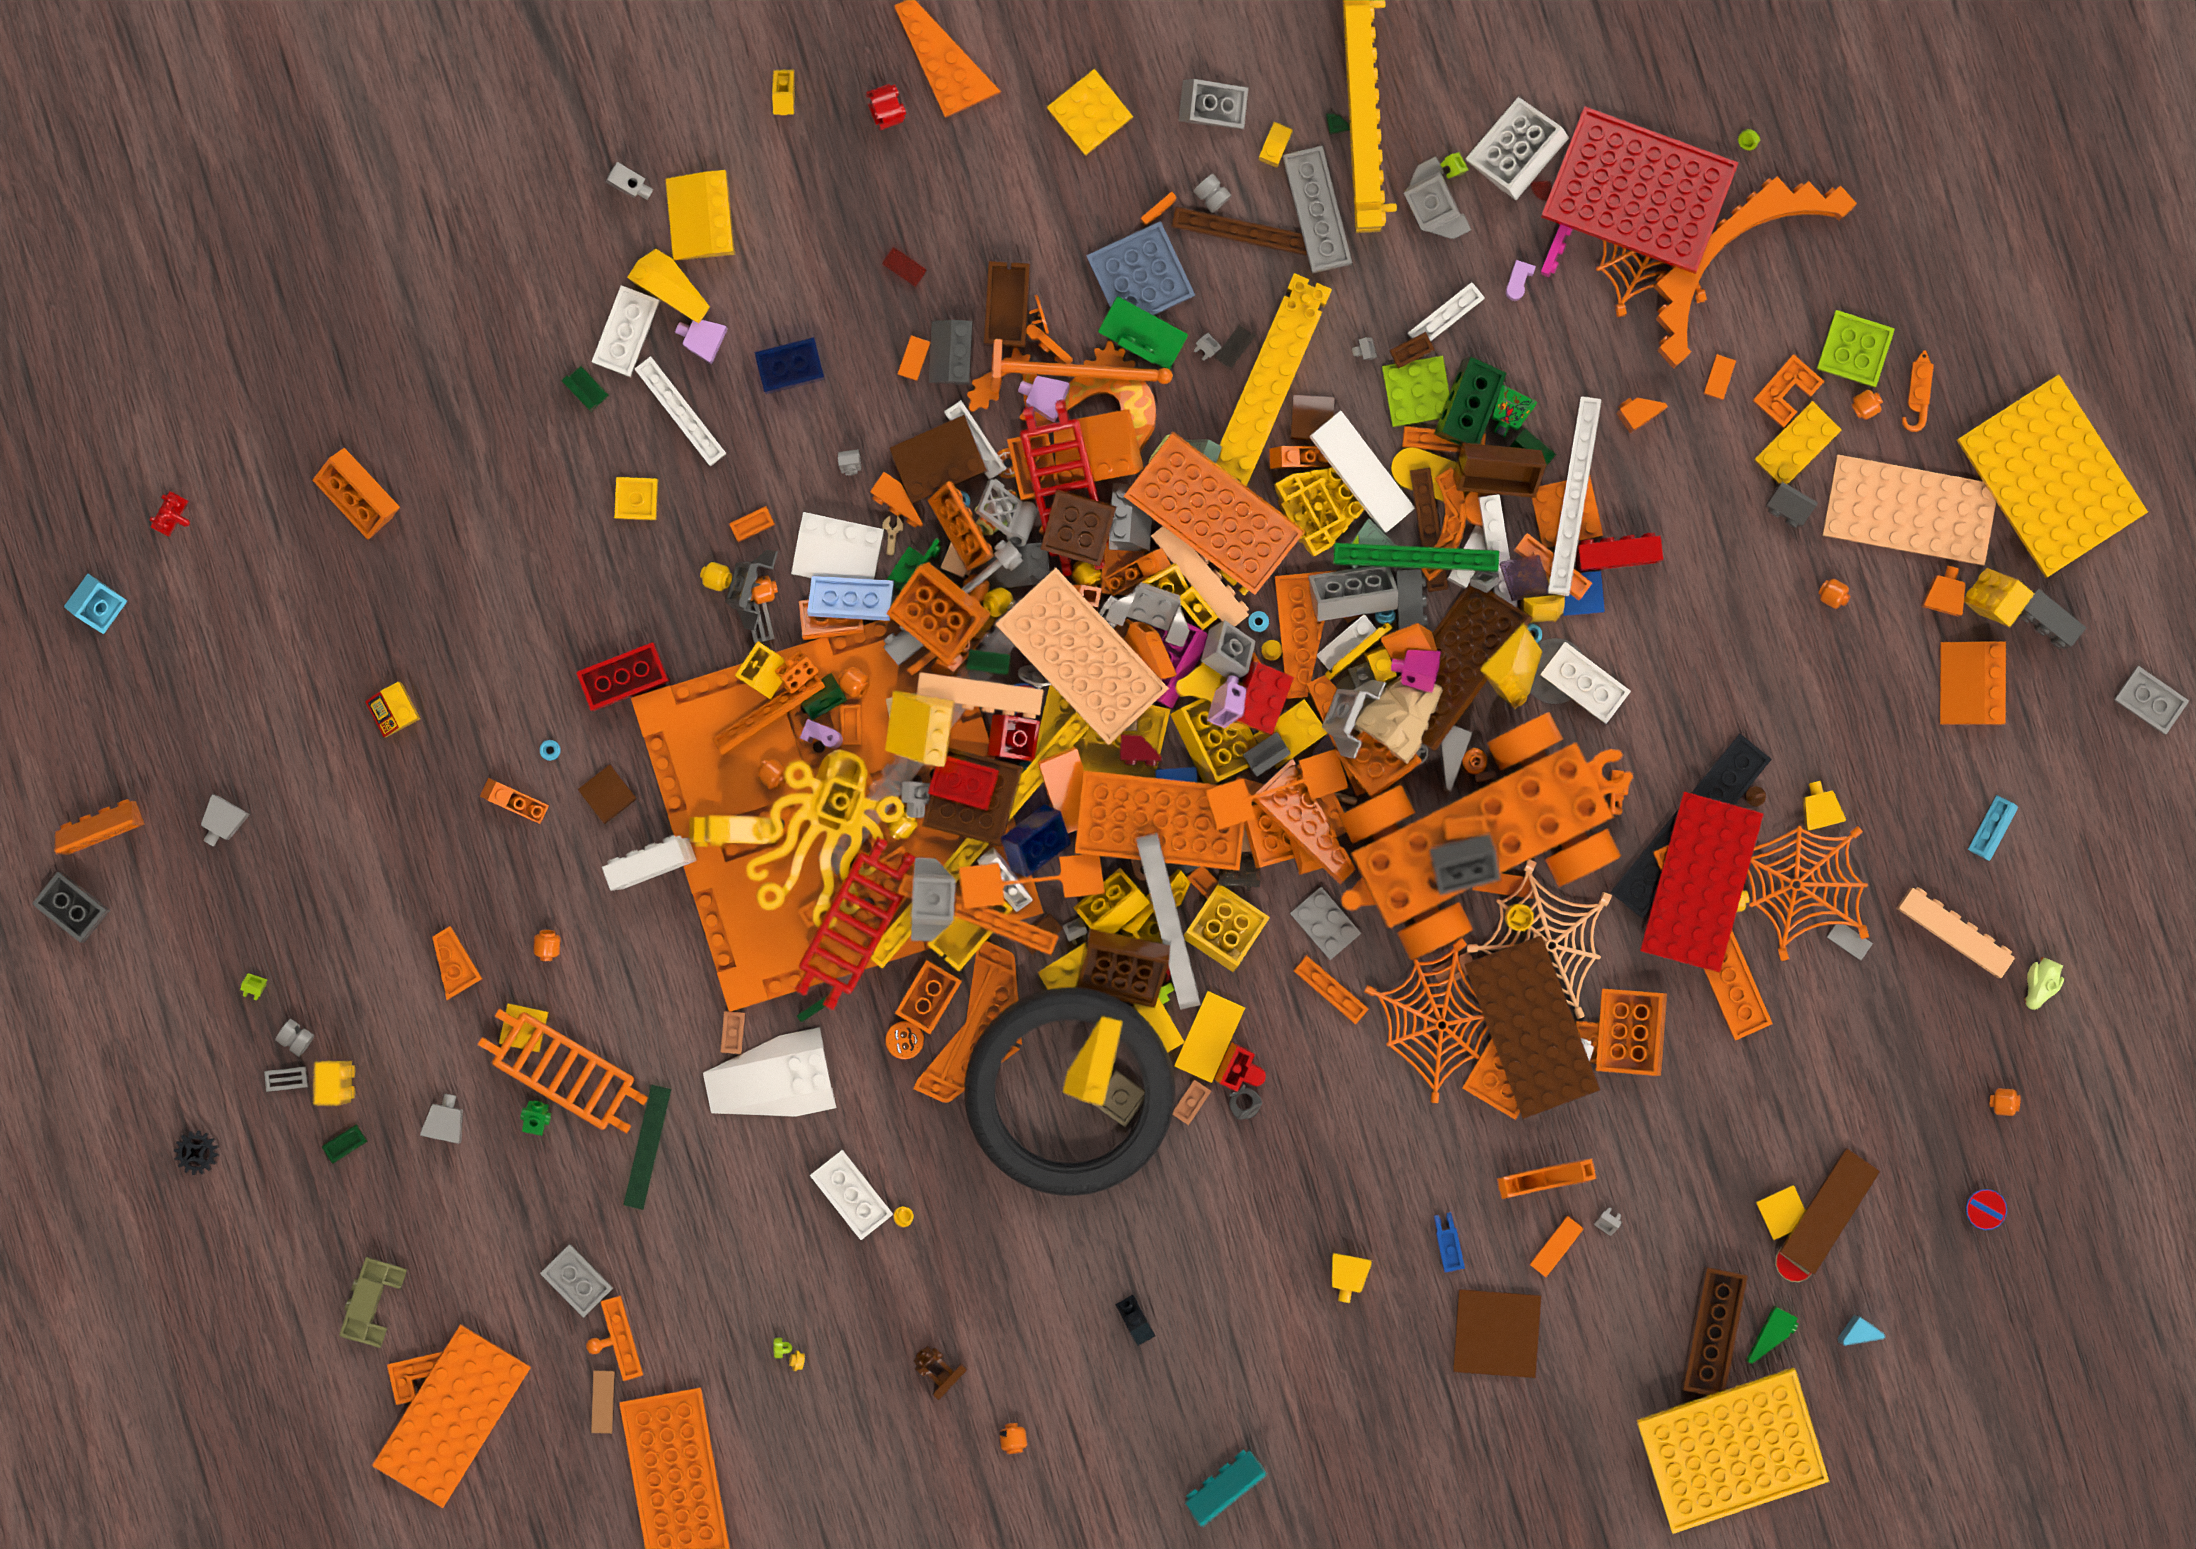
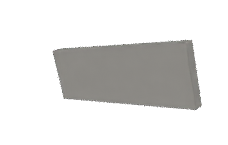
M1323 146L1283 155L1282 158L1312 274L1351 265L1352 260Z

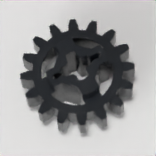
M198 1130L196 1135H194L193 1131H189V1137L182 1135L183 1142L177 1141L176 1144L179 1148L173 1151L178 1153L174 1160H180L181 1162L178 1167L185 1166L184 1172L188 1173L192 1170V1175H196L197 1170H199L201 1175L205 1174V1168L211 1171L210 1164H217L214 1157L220 1156L219 1153L215 1152L219 1145H213L215 1138L208 1139L209 1133H205L202 1136L201 1130ZM192 1139H200L204 1142L196 1144ZM184 1147L187 1148V1153L185 1157L183 1154ZM202 1148L198 1153L199 1156L192 1157L195 1152L193 1149ZM208 1149L210 1150L209 1159L206 1157ZM195 1161L198 1162V1164H200L201 1166H192L190 1165V1163Z

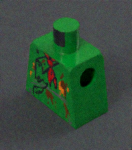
M1502 385L1491 417L1498 422L1494 433L1505 437L1509 428L1517 431L1534 409L1537 402Z

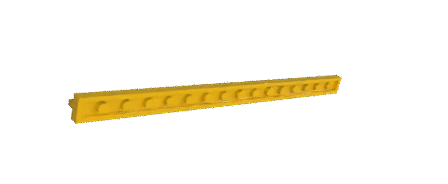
M1077 711L1022 773L1009 821L1043 782L1037 762L1072 748L1090 728V725ZM967 838L943 865L954 877L955 884L960 879L958 868L971 866L987 848L989 843ZM912 903L882 936L871 957L882 969L912 934Z

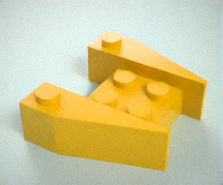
M690 817L689 842H695L697 847H708V843H711V846H723V843H777V840L769 841L763 836V826L766 823L770 825L768 831L771 835L775 834L777 829L771 818Z

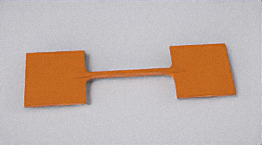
M1337 749L1299 760L1303 774L1301 780L1256 795H1250L1247 792L1244 779L1205 790L1217 830L1254 819L1255 815L1251 805L1254 798L1300 783L1306 785L1311 800L1349 788L1340 759L1335 753Z
M1083 854L1059 857L1060 874L1058 876L1004 881L1001 878L999 863L960 867L958 869L964 909L1004 905V886L1040 881H1061L1064 898L1105 894L1100 856Z

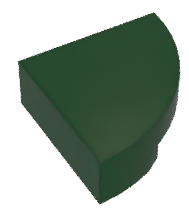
M1333 113L1326 114L1330 135L1350 131L1348 123L1342 117Z

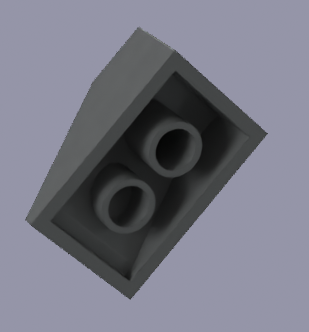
M1042 542L1025 544L1022 547L1014 546L1022 555L1023 562L1013 571H1010L1009 568L1006 569L1002 565L988 577L990 583L989 591L998 587L1012 589L1037 586L1050 574L1048 552L1041 550ZM995 555L987 562V567L997 559Z

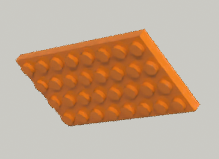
M1174 432L1167 438L1124 495L1126 499L1254 595H1256L1305 532V530Z
M1083 771L1075 853L1142 860L1137 838L1157 833L1165 863L1239 870L1244 822L1217 830L1205 790L1221 785Z
M460 1324L372 1466L443 1508L531 1366Z
M702 1388L619 1402L645 1549H730Z

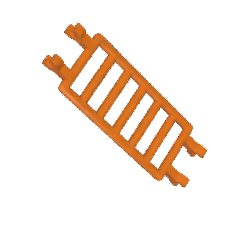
M502 1009L497 1011L495 1017L511 1025L512 1029L501 1047L484 1037L478 1043L482 1048L495 1054L492 1060V1064L597 1128L604 1130L610 1123L627 1134L631 1125L614 1116L616 1110L626 1095L642 1105L648 1099L646 1095L631 1087L634 1082L633 1076L526 1012H522L518 1019ZM526 1022L536 1029L515 1064L511 1067L502 1060ZM542 1033H545L553 1038V1041L531 1077H528L521 1073L520 1070ZM561 1043L570 1048L571 1051L550 1086L546 1088L538 1083V1080ZM580 1054L589 1061L565 1099L555 1092L577 1055ZM597 1064L607 1071L585 1108L582 1109L573 1104ZM613 1075L622 1079L624 1083L600 1120L593 1116L591 1112Z

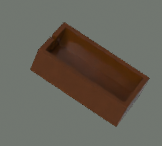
M989 261L984 346H993L995 339H1002V347L1025 348L1030 264L1011 263V269H1007V262Z
M1463 443L1453 478L1458 491L1536 498L1546 468V462L1542 450Z

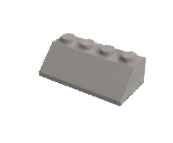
M1369 566L1308 576L1312 606L1317 621L1398 609V589L1390 567Z

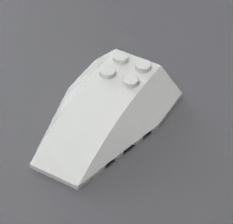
M820 1027L780 1035L704 1072L703 1076L711 1113L800 1116L836 1108L823 1050L824 1045Z

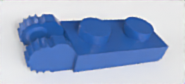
M1451 1212L1446 1213L1450 1229L1443 1231L1439 1215L1434 1216L1437 1229L1436 1236L1445 1273L1465 1269L1458 1233L1454 1227Z

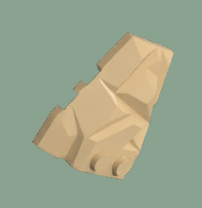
M1400 675L1384 687L1379 700L1368 698L1363 701V706L1355 720L1354 729L1360 733L1366 732L1387 746L1393 755L1408 763L1422 744V734L1429 726L1428 719L1430 714L1434 713L1443 690L1436 684L1433 693L1403 685L1401 683L1402 675Z

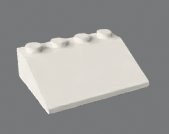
M1518 97L1468 155L1466 160L1502 191L1517 200L1569 137L1560 125Z
M803 512L791 574L808 578L820 576L874 580L885 531L880 528Z

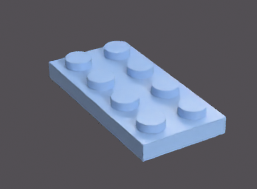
M812 576L808 616L890 621V616L886 613L892 605L894 581Z

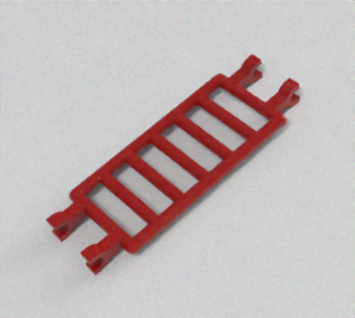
M1065 399L1057 400V403H1055L1060 420L1058 423L1037 427L1033 406L1025 407L1023 410L1028 429L1020 431V438L1044 535L1052 507L1046 508L1043 496L1056 494L1057 489L1067 492L1087 487L1089 498L1099 501L1080 422L1078 419L1069 420ZM1073 428L1075 440L1031 449L1029 437ZM1078 448L1080 460L1036 469L1034 457ZM1077 468L1083 469L1084 480L1041 489L1039 476ZM1049 552L1050 556H1058V554ZM1059 555L1063 576L1072 575L1073 567L1070 558ZM1104 558L1102 559L1100 567L1094 565L1095 570L1104 568Z
M878 836L869 855L863 852L858 854L799 963V969L805 973L796 985L795 990L806 995L814 977L833 986L823 1005L831 1010H834L842 992L846 994L853 992L904 898L903 895L894 893L859 874L858 872L863 862L902 882L904 875L916 859L915 856L905 851L897 870L878 861L881 852L888 844L887 841ZM853 881L892 900L887 912L848 892ZM843 899L880 917L882 921L877 930L838 910ZM835 917L873 937L868 947L865 948L828 928L833 918ZM825 935L863 955L858 965L855 966L819 947L818 945L823 936ZM814 953L853 973L848 984L809 965Z

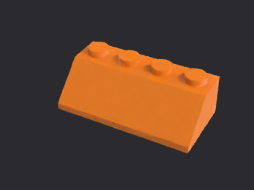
M345 448L331 456L312 480L367 540L389 522L400 509V506Z

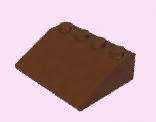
M965 415L890 447L912 504L932 497L949 481L957 486L989 471Z
M1089 929L1075 988L1091 989L1108 994L1124 1002L1155 1008L1170 961V945Z

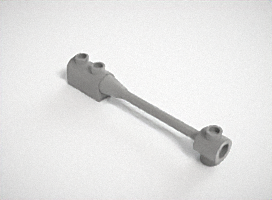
M1002 540L994 547L996 550L994 555L997 559L962 588L964 592L969 594L1002 565L1006 569L1009 568L1010 571H1013L1023 562L1022 555L1010 541L1006 543ZM902 626L899 627L902 631L896 636L894 633L889 635L884 640L886 645L883 646L899 666L924 646Z

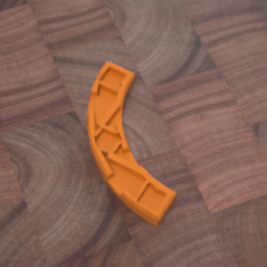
M1450 467L1435 478L1445 503L1444 523L1441 536L1434 546L1435 548L1458 549L1465 529V496L1463 491H1458L1453 478V467ZM1421 568L1429 581L1443 570Z

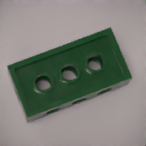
M1473 357L1462 359L1434 435L1461 447L1463 443L1480 444L1507 373Z

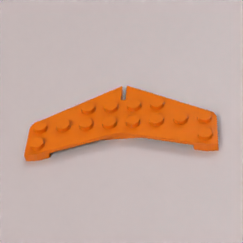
M985 941L976 951L966 1023L917 1079L913 1089L945 1103L950 1102L964 1092L968 1062L978 1039L987 1026L1002 1011L1018 1001L1016 964L1013 953L988 941ZM1022 1037L1016 1043L1022 1045ZM1012 1046L1002 1062L1020 1050V1048Z

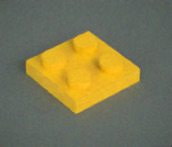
M509 1003L506 1012L518 1019L522 1012H526L544 1024L547 1022L549 1013ZM506 1022L503 1023L499 1044H503L512 1029V1026ZM525 1022L511 1047L524 1049L536 1028ZM542 1033L532 1051L540 1052L544 1033Z

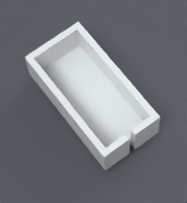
M681 835L671 836L663 839V844L653 843L645 846V851L635 850L627 853V858L618 857L607 861L608 865L602 868L610 890L625 889L697 861L689 838H681Z

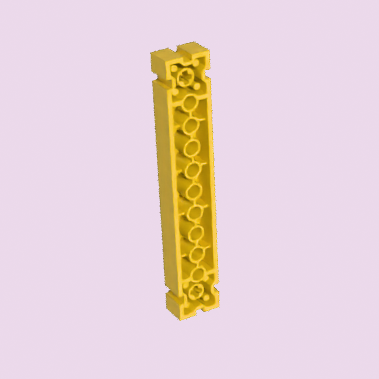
M1343 0L1356 233L1380 232L1382 226H1385L1386 223L1385 212L1397 211L1396 204H1384V190H1380L1384 177L1383 170H1379V165L1382 162V149L1378 150V145H1380L1381 129H1377V124L1380 121V109H1376V104L1379 101V89L1375 88L1374 85L1378 80V70L1373 67V63H1376L1377 51L1376 47H1372L1376 34L1375 27H1371V23L1374 19V8H1385V0Z
M1295 273L1287 289L1291 293L1290 297L1284 296L1220 443L1222 448L1216 464L1246 487L1322 312L1318 308L1319 306L1325 307L1332 289L1319 283L1315 287L1308 285L1309 279Z

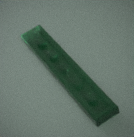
M651 1085L624 1206L644 1210L672 1091L670 1088Z

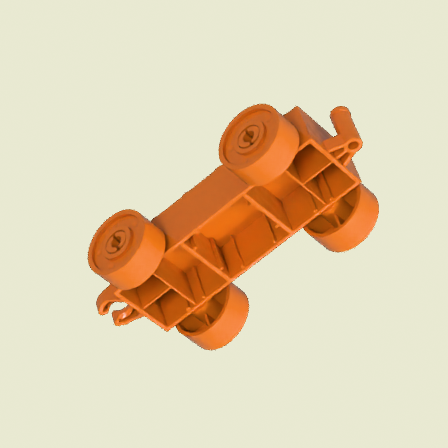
M1548 712L1487 742L1500 770L1519 761L1523 769L1402 829H1399L1396 822L1415 813L1402 785L1339 815L1352 844L1371 834L1375 842L1350 854L1361 878L1351 890H1347L1342 895L1341 904L1348 910H1355L1360 906L1376 905L1386 928H1390L1413 917L1415 923L1397 932L1410 960L1429 953L1472 931L1473 928L1460 902L1442 910L1437 905L1467 890L1463 889L1440 895L1431 863L1429 849L1471 839L1445 840L1444 819L1486 816L1487 834H1490L1496 851L1499 873L1560 843L1563 850L1545 859L1558 887L1621 857V854L1608 828L1589 837L1585 831L1613 817L1603 796L1608 793L1622 791L1630 784L1633 778L1631 772L1620 774L1619 778L1614 781H1608L1602 775L1604 764L1621 759L1622 752L1612 749L1602 751L1593 757L1592 761L1586 763L1577 743H1574L1548 756L1545 748L1563 740L1551 713Z

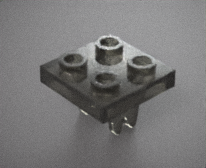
M1241 854L1239 870L1219 868L1218 886H1226L1229 890L1230 886H1246L1247 891H1251V887H1260V868H1256L1253 855Z

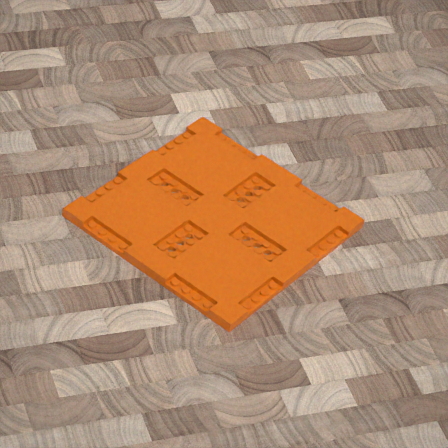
M891 617L890 621L879 620L864 625V633L819 638L775 652L782 658H785L786 656L792 657L800 650L819 669L817 674L820 679L832 673L838 685L840 673L844 669L848 670L851 667L858 668L869 678L868 683L870 686L863 696L851 697L842 691L847 701L840 704H861L862 746H840L836 749L825 746V750L821 753H817L813 749L814 743L820 740L814 738L812 743L800 739L807 719L811 720L808 714L802 712L801 703L723 755L720 753L712 740L715 736L786 690L782 682L772 699H769L735 676L742 664L632 697V704L647 746L673 835L675 837L681 835V838H689L690 817L771 818L774 803L782 797L797 793H813V788L810 786L794 788L788 782L780 789L767 788L758 778L760 770L758 767L766 759L768 761L777 759L785 768L791 762L802 761L808 764L812 777L816 779L819 767L828 754L835 750H844L856 754L864 760L867 769L864 798L879 801L889 795L895 796L902 801L901 791L899 793L891 791V784L895 781H899L902 784V782H910L912 776L919 775L922 778V783H931L930 772L936 768V765L923 764L885 751L889 726L886 699L892 698L893 691L910 694L917 693L920 673L937 675L930 668L939 657L912 677L908 672V668L931 650L924 645L899 666L883 647L886 645L884 640L889 635L894 633L896 636L902 631L899 628L900 625ZM965 661L951 677L970 680ZM954 703L948 748L995 759L993 756H987L989 737L979 707L974 706V710L961 708L962 704ZM840 705L813 721L841 734ZM801 768L795 769L792 773L794 780H800L804 776ZM803 803L790 804L781 809L779 815L784 820L785 826L781 837L777 839V843H723V846H711V843H708V847H697L695 842H690L697 861L683 867L698 909L729 1012L795 992L796 985L805 973L799 969V963L818 927L813 925L808 928L798 910L819 898L823 892L824 879L821 873L820 856L827 839V831L820 832L811 843L803 859L797 881L785 896L784 902L777 908L763 909L757 901L756 894L758 889L766 883H774L781 888L784 887L791 875L796 851L810 828L811 821L805 819L801 822L797 841L790 852L782 857L756 865L753 868L756 874L767 870L768 875L766 878L760 881L753 880L747 874V866L753 859L775 851L784 845L791 819L803 807ZM903 803L904 808H907V803ZM888 804L884 809L887 815L893 814L896 810L895 804ZM866 809L863 814L877 824L884 840L888 842L885 849L881 852L878 861L903 846L909 854L916 858H935L943 866L967 839L962 836L923 827L924 817L916 818L917 827L909 838L895 839L889 834L890 830L887 827V822H884L875 810ZM1012 817L1008 822L1002 846L989 844L980 856L994 847L1019 880L1033 879L1014 817ZM865 826L862 827L861 846L853 859L857 858L859 853L867 854L873 848L875 839ZM849 834L840 835L830 857L834 878L833 888L843 883L839 869L840 861L851 845L852 839ZM976 859L971 866H979L978 860ZM915 861L910 866L906 875L914 877ZM865 862L863 863L864 869L870 866ZM891 877L879 885L897 893L901 882ZM959 879L955 884V894L962 897ZM1022 883L1033 901L1018 912L1013 909L1008 914V916L1018 920L1044 913L1035 883ZM772 890L764 894L767 902H771L776 897V893ZM873 890L860 896L863 900L865 898H872L874 905L886 912L892 903V900ZM904 896L885 933L912 903L913 899ZM850 902L846 906L852 907L854 904ZM861 907L855 913L848 914L876 930L882 921L880 917ZM839 919L830 928L865 948L868 947L873 938ZM825 935L818 945L855 966L858 965L863 956ZM910 936L889 962L931 949L928 945L930 941H912ZM815 953L809 962V965L835 979L852 974ZM870 958L865 969L878 965ZM814 977L809 987L824 982Z

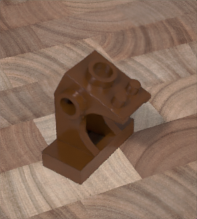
M926 1346L916 1354L913 1361L917 1365L915 1369L923 1377L927 1374L939 1386L933 1393V1396L939 1401L967 1371V1368L961 1363L953 1370L942 1359L943 1354L937 1348L931 1349ZM935 1361L945 1368L938 1376L928 1369Z

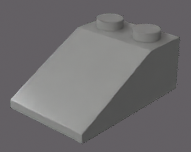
M1198 79L1183 80L1179 121L1244 129L1248 88Z
M1453 726L1439 745L1444 790L1447 792L1452 789L1472 732Z

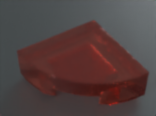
M1551 181L1531 182L1530 187L1534 195L1540 200L1547 202L1551 192Z

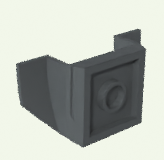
M766 550L752 562H737L735 565L725 603L738 611L745 629L755 631L760 616L759 612L746 609V605L752 597V584L757 579V567L773 569L778 551Z

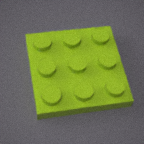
M1835 310L1817 369L1876 388L1895 329Z
M1443 356L1415 360L1399 369L1396 364L1382 366L1392 427L1440 419L1449 396Z

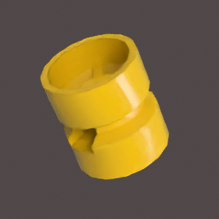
M1513 904L1506 909L1504 920L1511 929L1524 931L1532 925L1534 916L1528 906Z

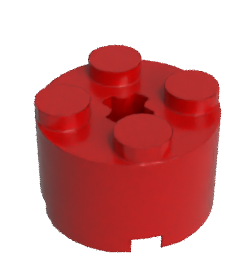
M886 84L866 92V98L870 97L871 103L868 106L875 124L879 125V131L903 123V119H905L906 111L904 105L898 102L897 96H899L895 84Z

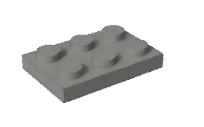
M2139 666L2135 668L2114 699L2164 735L2168 733L2189 702L2188 699Z
M1322 887L1290 913L1329 960L1361 934Z
M571 1244L540 1273L583 1318L613 1289Z

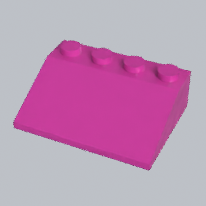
M1187 623L1189 633L1183 647L1166 642L1167 631L1152 626L1159 633L1176 671V677L1159 678L1169 689L1156 700L1171 709L1179 697L1175 690L1176 682L1185 678L1193 671L1204 651L1208 636L1203 630Z

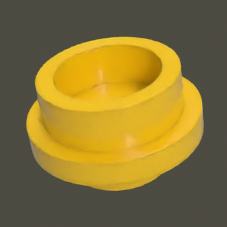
M1269 640L1263 644L1262 654L1267 660H1277L1282 654V646L1275 640Z
M907 1207L897 1208L893 1214L895 1223L900 1227L909 1226L913 1220V1212Z
M797 1350L789 1358V1366H792V1371L802 1370L804 1366L805 1355Z

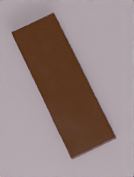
M1845 1148L1779 1252L1815 1275L1880 1171Z

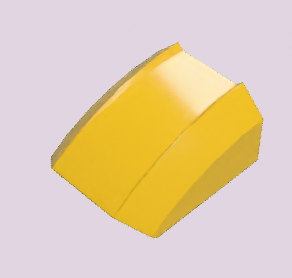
M1565 595L1523 598L1520 601L1521 610L1533 618L1529 624L1544 621L1556 622L1564 612Z

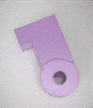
M1518 260L1515 261L1506 288L1508 299L1517 301L1522 298L1525 293L1524 283L1527 275L1532 276L1534 274L1536 266Z
M808 719L800 736V739L812 743L814 738L820 740L825 746L832 749L840 747L843 742V737L839 732Z

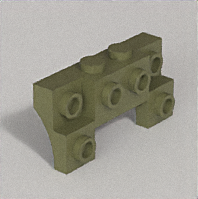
M367 1256L359 1279H355L351 1291H354L352 1299H348L344 1310L347 1311L339 1336L381 1348L387 1328L372 1323L384 1286L388 1285L401 1289L408 1269Z

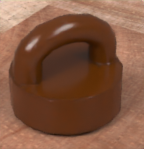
M1751 787L1745 793V800L1750 806L1758 807L1765 802L1766 793L1761 787Z

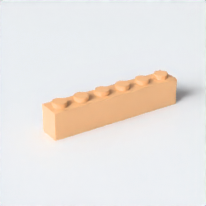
M1164 526L1151 535V539L1159 548H1163L1171 563H1177L1183 577L1196 589L1221 622L1225 620L1236 627L1249 616L1247 613L1248 607L1242 600L1238 602L1234 598L1236 593L1229 585L1224 586L1220 581L1222 576L1216 569L1212 571L1207 564L1210 563L1208 559L1201 554L1198 555L1192 547Z
M920 673L917 695L953 700L955 704H962L961 708L974 710V706L982 707L984 712L994 713V710L997 709L1003 710L1002 714L1015 716V712L1023 713V717L1035 719V715H1040L1043 690Z
M1909 888L1896 909L1995 977H2003L2015 959L2011 955L2012 951L2003 945L2000 948L1994 944L1995 939L1987 934L1983 936L1978 933V928L1972 923L1968 922L1965 924L1960 920L1961 916L1952 910L1948 912L1943 909L1944 904L1936 899L1932 901L1927 898V893L1921 888Z

